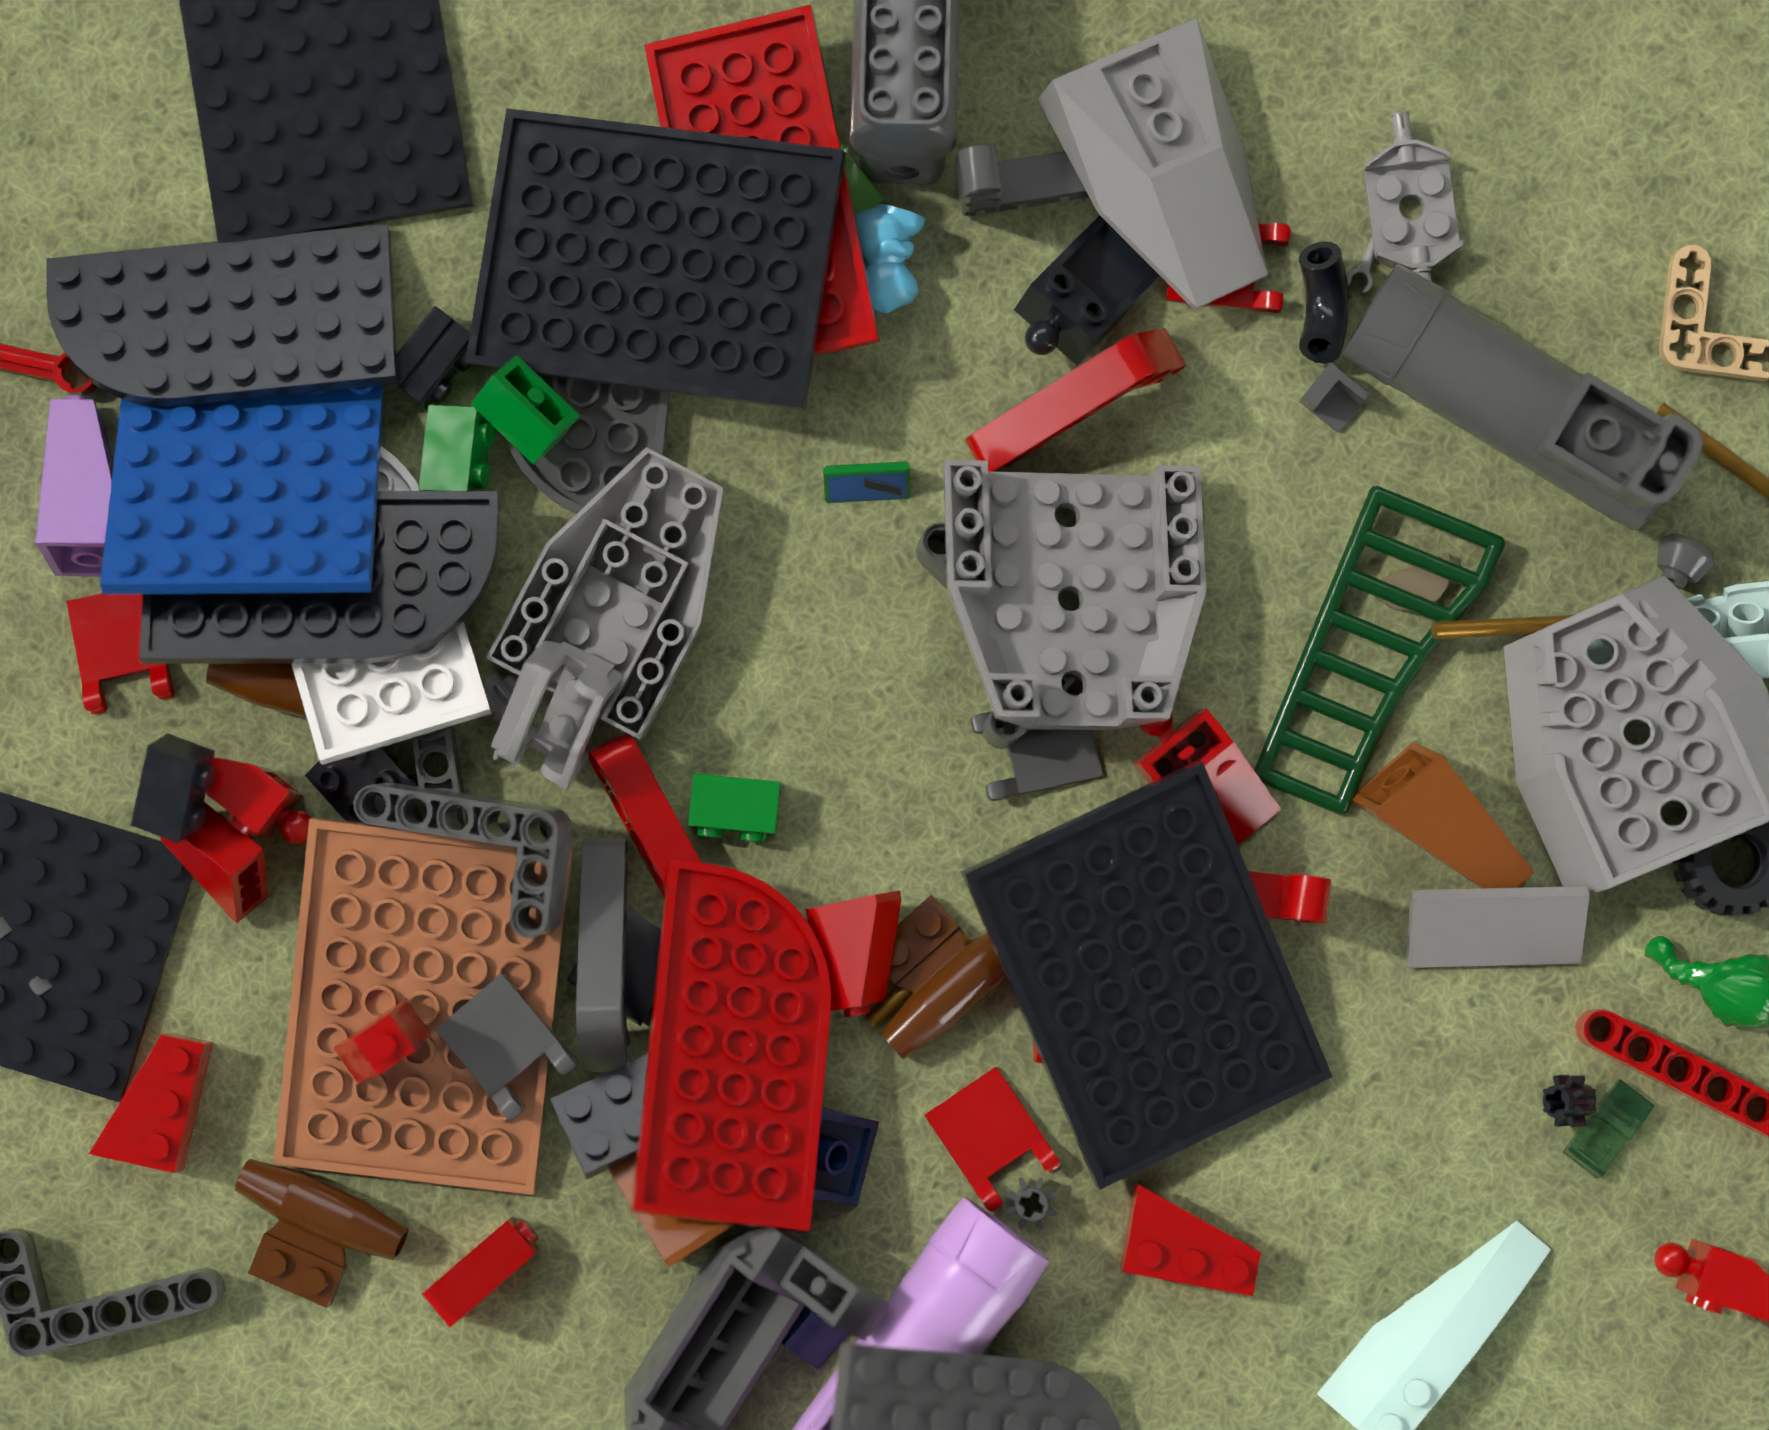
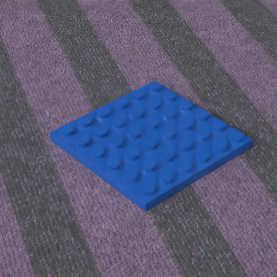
M385 385L183 406L145 405L121 398L100 578L102 593L371 592Z

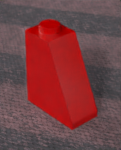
M204 802L203 807L207 809L204 824L198 832H194L180 843H175L162 837L160 839L234 922L238 923L269 897L263 848L236 829L227 819Z
M900 890L805 909L808 924L819 941L826 959L831 986V1011L843 1009L844 1017L870 1013L869 1004L886 1000L901 905Z
M405 998L334 1046L333 1049L359 1084L380 1075L414 1052L431 1033L407 998Z
M513 1217L509 1218L422 1293V1296L451 1328L540 1250L535 1244L539 1240L538 1235L524 1219L517 1223Z

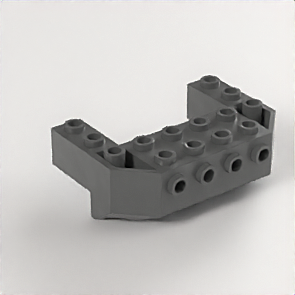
M755 1227L719 1239L624 1389L625 1430H726L805 1305L832 1326L865 1341L889 1303L806 1240L786 1230Z

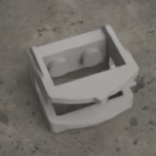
M549 640L543 641L522 667L491 745L495 749L493 759L497 760L498 757L512 762L511 767L515 768L523 758L525 750L528 747L534 748L548 755L540 770L542 775L558 784L559 788L567 791L589 759L585 748L603 704L622 679V675L613 669L615 665L564 641L562 644ZM562 664H565L540 728L531 725L549 679Z

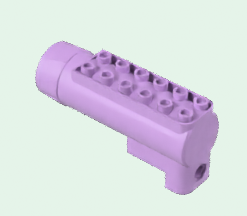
M964 1196L929 1238V1242L914 1265L888 1298L887 1302L889 1304L865 1341L858 1339L855 1344L983 1354L1004 1324L1022 1306L1047 1268L1050 1260L1002 1221ZM838 1367L792 1430H831Z

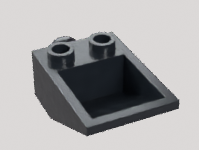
M1099 215L1030 284L1014 308V311L1030 324L1025 333L1027 348L1032 353L1042 356L1052 353L1057 348L1075 365L1079 366L1160 275Z

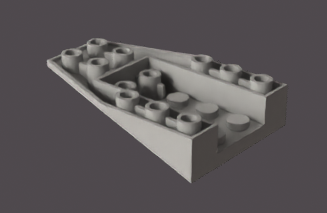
M1197 18L1051 81L1038 98V101L1098 214L1193 310L1268 275L1243 145Z
M646 447L546 543L486 658L520 675L525 661L543 641L549 640L562 644L564 641L614 664L613 669L622 675V679L603 704L599 717L624 732L644 740L702 623L724 488ZM562 664L551 676L546 686L547 690L555 692L565 664Z

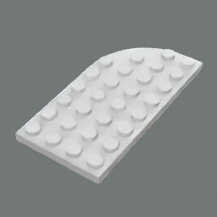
M381 446L378 491H420L418 490L419 486L407 468L394 455ZM464 622L432 646L396 660L379 663L292 664L319 761L322 765L491 714Z

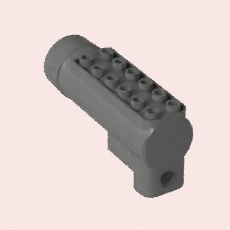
M854 0L849 140L853 148L860 153V169L872 182L926 185L937 181L944 172L945 155L956 146L960 0Z
M1398 263L1378 291L1341 353L1342 356L1383 384L1389 385L1410 396L1411 399L1632 531L1640 529L1661 504L1675 496L1702 450V436L1693 424L1673 412L1664 418L1589 372L1584 375L1578 373L1467 306L1448 293L1445 288Z

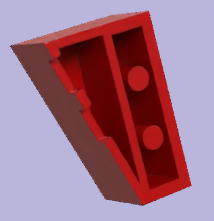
M174 1033L161 1034L90 1150L89 1155L171 1173L184 1170L213 1042Z
M1135 1182L1120 1262L1122 1272L1248 1296L1254 1295L1261 1255L1260 1251Z

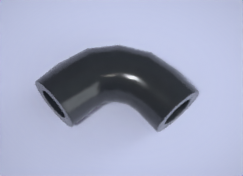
M1323 241L1307 246L1299 255L1306 297L1305 321L1299 341V349L1308 360L1325 364L1338 359L1342 352L1348 325L1349 298L1348 282L1341 249L1333 242Z

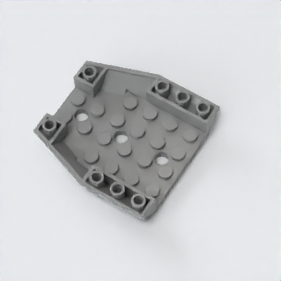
M944 460L947 589L995 718L1028 729L1118 730L1167 721L1170 718L1206 594L1200 466L1158 465L1150 476L988 472V461ZM1058 508L1070 509L1076 516V525L1073 527L1061 526L1055 519V510ZM1061 591H1071L1076 594L1080 602L1079 609L1068 611L1062 608L1058 602V594ZM1065 675L1078 677L1083 684L1082 694L1077 696L1067 694L1061 685L1062 677Z
M1666 576L1641 585L1504 646L1516 782L1563 887L1587 886L1589 895L1769 822V693L1762 678ZM1595 639H1606L1613 646V658L1606 664H1596L1588 657V646ZM1634 719L1643 720L1650 727L1649 739L1640 745L1628 742L1624 736L1625 725ZM1670 800L1682 802L1687 809L1686 819L1678 825H1670L1664 822L1660 815V810L1664 803Z

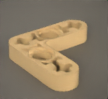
M1686 245L1680 248L1671 257L1668 268L1659 344V356L1662 362L1674 370L1768 381L1769 368H1767L1766 372L1762 371L1761 363L1748 361L1744 364L1745 370L1740 369V365L1744 358L1743 346L1748 347L1745 356L1757 357L1764 350L1769 351V340L1704 332L1711 274V258L1706 250L1697 245ZM1689 255L1694 256V263L1700 264L1701 269H1697L1692 273L1690 286L1699 285V290L1692 287L1676 288V282L1682 285L1686 281L1687 269L1680 266V262L1687 259ZM1685 296L1694 301L1696 312L1692 318L1683 319L1676 315L1674 311L1676 298ZM1671 324L1679 328L1694 327V332L1688 330L1684 333V347L1690 348L1691 353L1683 356L1682 360L1677 359L1676 352L1670 351L1669 346L1677 343L1680 335V329L1671 330ZM1724 344L1731 348L1733 361L1730 366L1721 367L1714 363L1711 351L1715 345Z

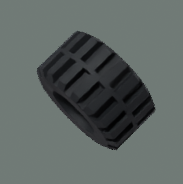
M1769 822L1735 835L1749 845L1754 856L1752 874L1741 886L1729 887L1716 876L1712 866V854L1716 844L1673 861V864L1678 863L1679 872L1674 873L1677 882H1683L1685 888L1681 891L1687 898L1695 899L1694 905L1700 909L1711 910L1712 914L1736 916L1760 912L1762 907H1769Z

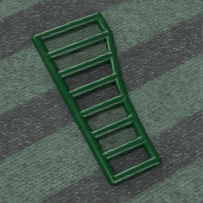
M1373 486L1370 488L1255 765L1254 771L1263 784L1338 815H1345L1349 812L1365 771L1403 695L1428 657L1443 639H1434L1430 628L1421 641L1417 642L1339 610L1348 586L1436 622L1458 621L1489 587L1506 545L1505 539L1502 536L1383 487ZM1381 506L1485 548L1476 572L1372 530ZM1367 546L1466 588L1449 607H1446L1355 569L1364 547ZM1333 625L1406 655L1408 658L1393 679L1325 651L1323 646ZM1315 666L1385 693L1373 717L1307 690L1306 687ZM1299 705L1365 732L1355 754L1351 755L1290 730ZM1284 745L1347 771L1338 794L1335 795L1274 770L1273 767L1282 746Z

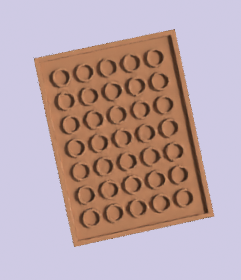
M314 817L309 819L273 1165L534 1195L537 1183L550 1064L549 1058L543 1053L507 1084L525 1104L524 1111L514 1119L509 1120L501 1113L492 1097L436 1032V1029L496 977L504 973L553 1032L573 847H570L560 924L549 933L535 938H525L519 936L510 924V908L518 847L366 823ZM537 862L534 868L535 876L540 882L545 883L548 877L547 869L541 862ZM532 905L529 917L535 926L540 927L543 920L542 913L536 906ZM407 998L431 1034L414 1052L380 1075L358 1084L333 1047Z

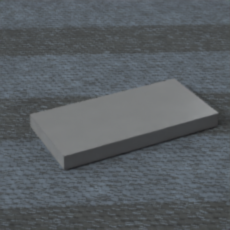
M1587 886L1412 890L1406 946L1407 967L1581 964L1590 897Z

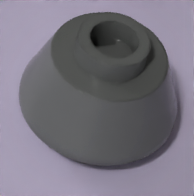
M1671 533L1659 541L1657 567L1663 572L1661 577L1666 576L1674 586L1685 588L1687 583L1696 584L1715 565L1713 552L1694 539Z

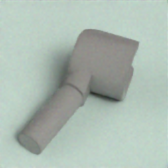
M1372 237L1358 267L1347 275L1348 287L1354 274L1360 273L1365 276L1367 283L1361 294L1370 289L1373 281L1369 273L1375 257Z

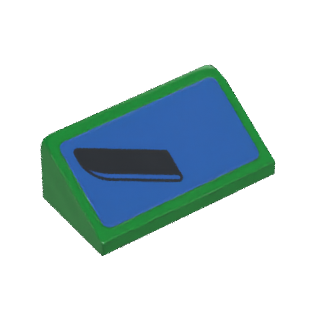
M907 461L831 465L823 468L826 503L909 499L911 496L910 464Z

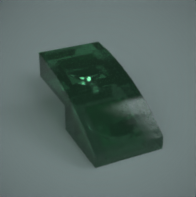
M1621 1079L1617 1080L1597 1104V1112L1588 1116L1586 1126L1579 1128L1562 1153L1596 1179L1603 1177L1624 1144L1634 1138L1655 1105Z

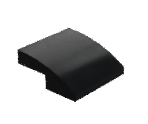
M627 908L624 1007L626 1018L641 1026L653 1008L661 929ZM578 962L567 979V982L576 987Z

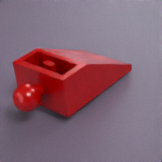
M1207 708L1198 709L1175 729L1172 726V712L1167 721L1139 725L1147 735L1158 736L1161 739L1132 763L1149 784L1196 761L1203 762L1237 845L1281 810L1237 745ZM1193 731H1198L1203 736V743L1198 748L1191 746L1188 741V737ZM1161 758L1166 759L1170 764V770L1165 775H1160L1155 769L1156 762Z
M214 757L212 767L216 771L215 778L206 795L231 814L227 819L231 825L247 836L251 834L254 837H257L258 834L272 836L280 826L281 835L286 842L292 845L307 843L309 819L312 817L304 811H292L303 797L300 792L270 769Z
M1692 1238L1688 1251L1682 1245L1675 1242L1664 1243L1656 1250L1654 1255L1655 1267L1666 1277H1679L1676 1289L1687 1293L1686 1302L1717 1314H1722L1723 1308L1727 1307L1769 1322V1275L1754 1260Z

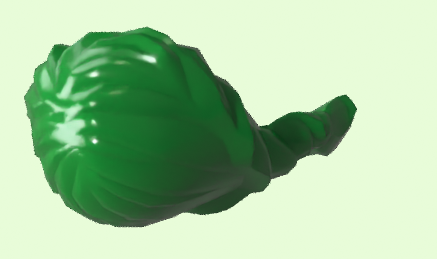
M1656 936L1646 945L1645 957H1650L1662 966L1663 970L1668 972L1671 980H1678L1681 985H1690L1692 988L1699 990L1704 1003L1710 1008L1713 1016L1719 1018L1726 1027L1736 1026L1739 1029L1743 1027L1756 1028L1769 1024L1768 955H1743L1739 958H1730L1721 963L1709 964L1701 961L1689 963L1678 960L1674 944L1664 936Z

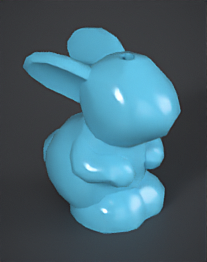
M877 204L876 207L865 211H857L855 218L863 258L867 265L866 273L874 310L881 313H890L902 306L913 303L919 294L918 280L906 267L904 261L910 258L914 251V244L910 242V237L917 235L921 231L926 218L917 213L886 204Z

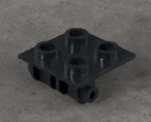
M380 747L324 765L318 761L305 775L345 821L364 823L357 817L354 811V799L360 789L369 785L390 782L411 786L417 785L414 782L415 778L412 775L408 776L397 763L398 759L395 756H390L387 747ZM378 793L375 797V807L383 814L386 809V801Z

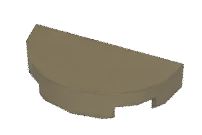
M1449 553L1439 556L1442 559L1450 561ZM1416 566L1380 579L1433 602L1441 597L1450 581ZM1375 597L1377 600L1383 602L1385 605L1392 609L1401 610L1403 612H1411L1410 610H1407L1393 603Z

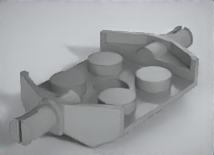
M1403 111L1401 115L1400 112H1395L1391 114L1395 139L1390 146L1368 160L1363 166L1375 260L1391 268H1394L1398 263L1408 270L1432 281V268L1445 261L1463 246V241L1459 240L1449 167L1451 152L1415 139L1411 132L1410 112ZM1405 198L1418 200L1423 210L1421 217L1415 220L1403 217L1399 210L1400 201Z

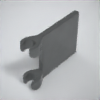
M1082 692L1076 693V694H1071V695H1072V696H1077V695L1082 694ZM991 712L976 714L971 718L970 723L974 733L983 732L984 721ZM996 718L995 724L997 729L1003 728L1006 735L1014 734V724ZM1029 729L1013 746L1008 748L1014 778L989 783L986 785L987 798L993 801L1103 776L1093 730Z
M504 973L496 977L436 1029V1032L492 1097L501 1113L509 1120L520 1115L525 1109V1104L507 1084L543 1053L547 1055L557 1071L563 1075L570 1072L578 1064L576 1056L556 1037Z

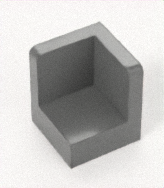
M1330 362L1299 402L1334 431L1340 432L1370 397V394Z

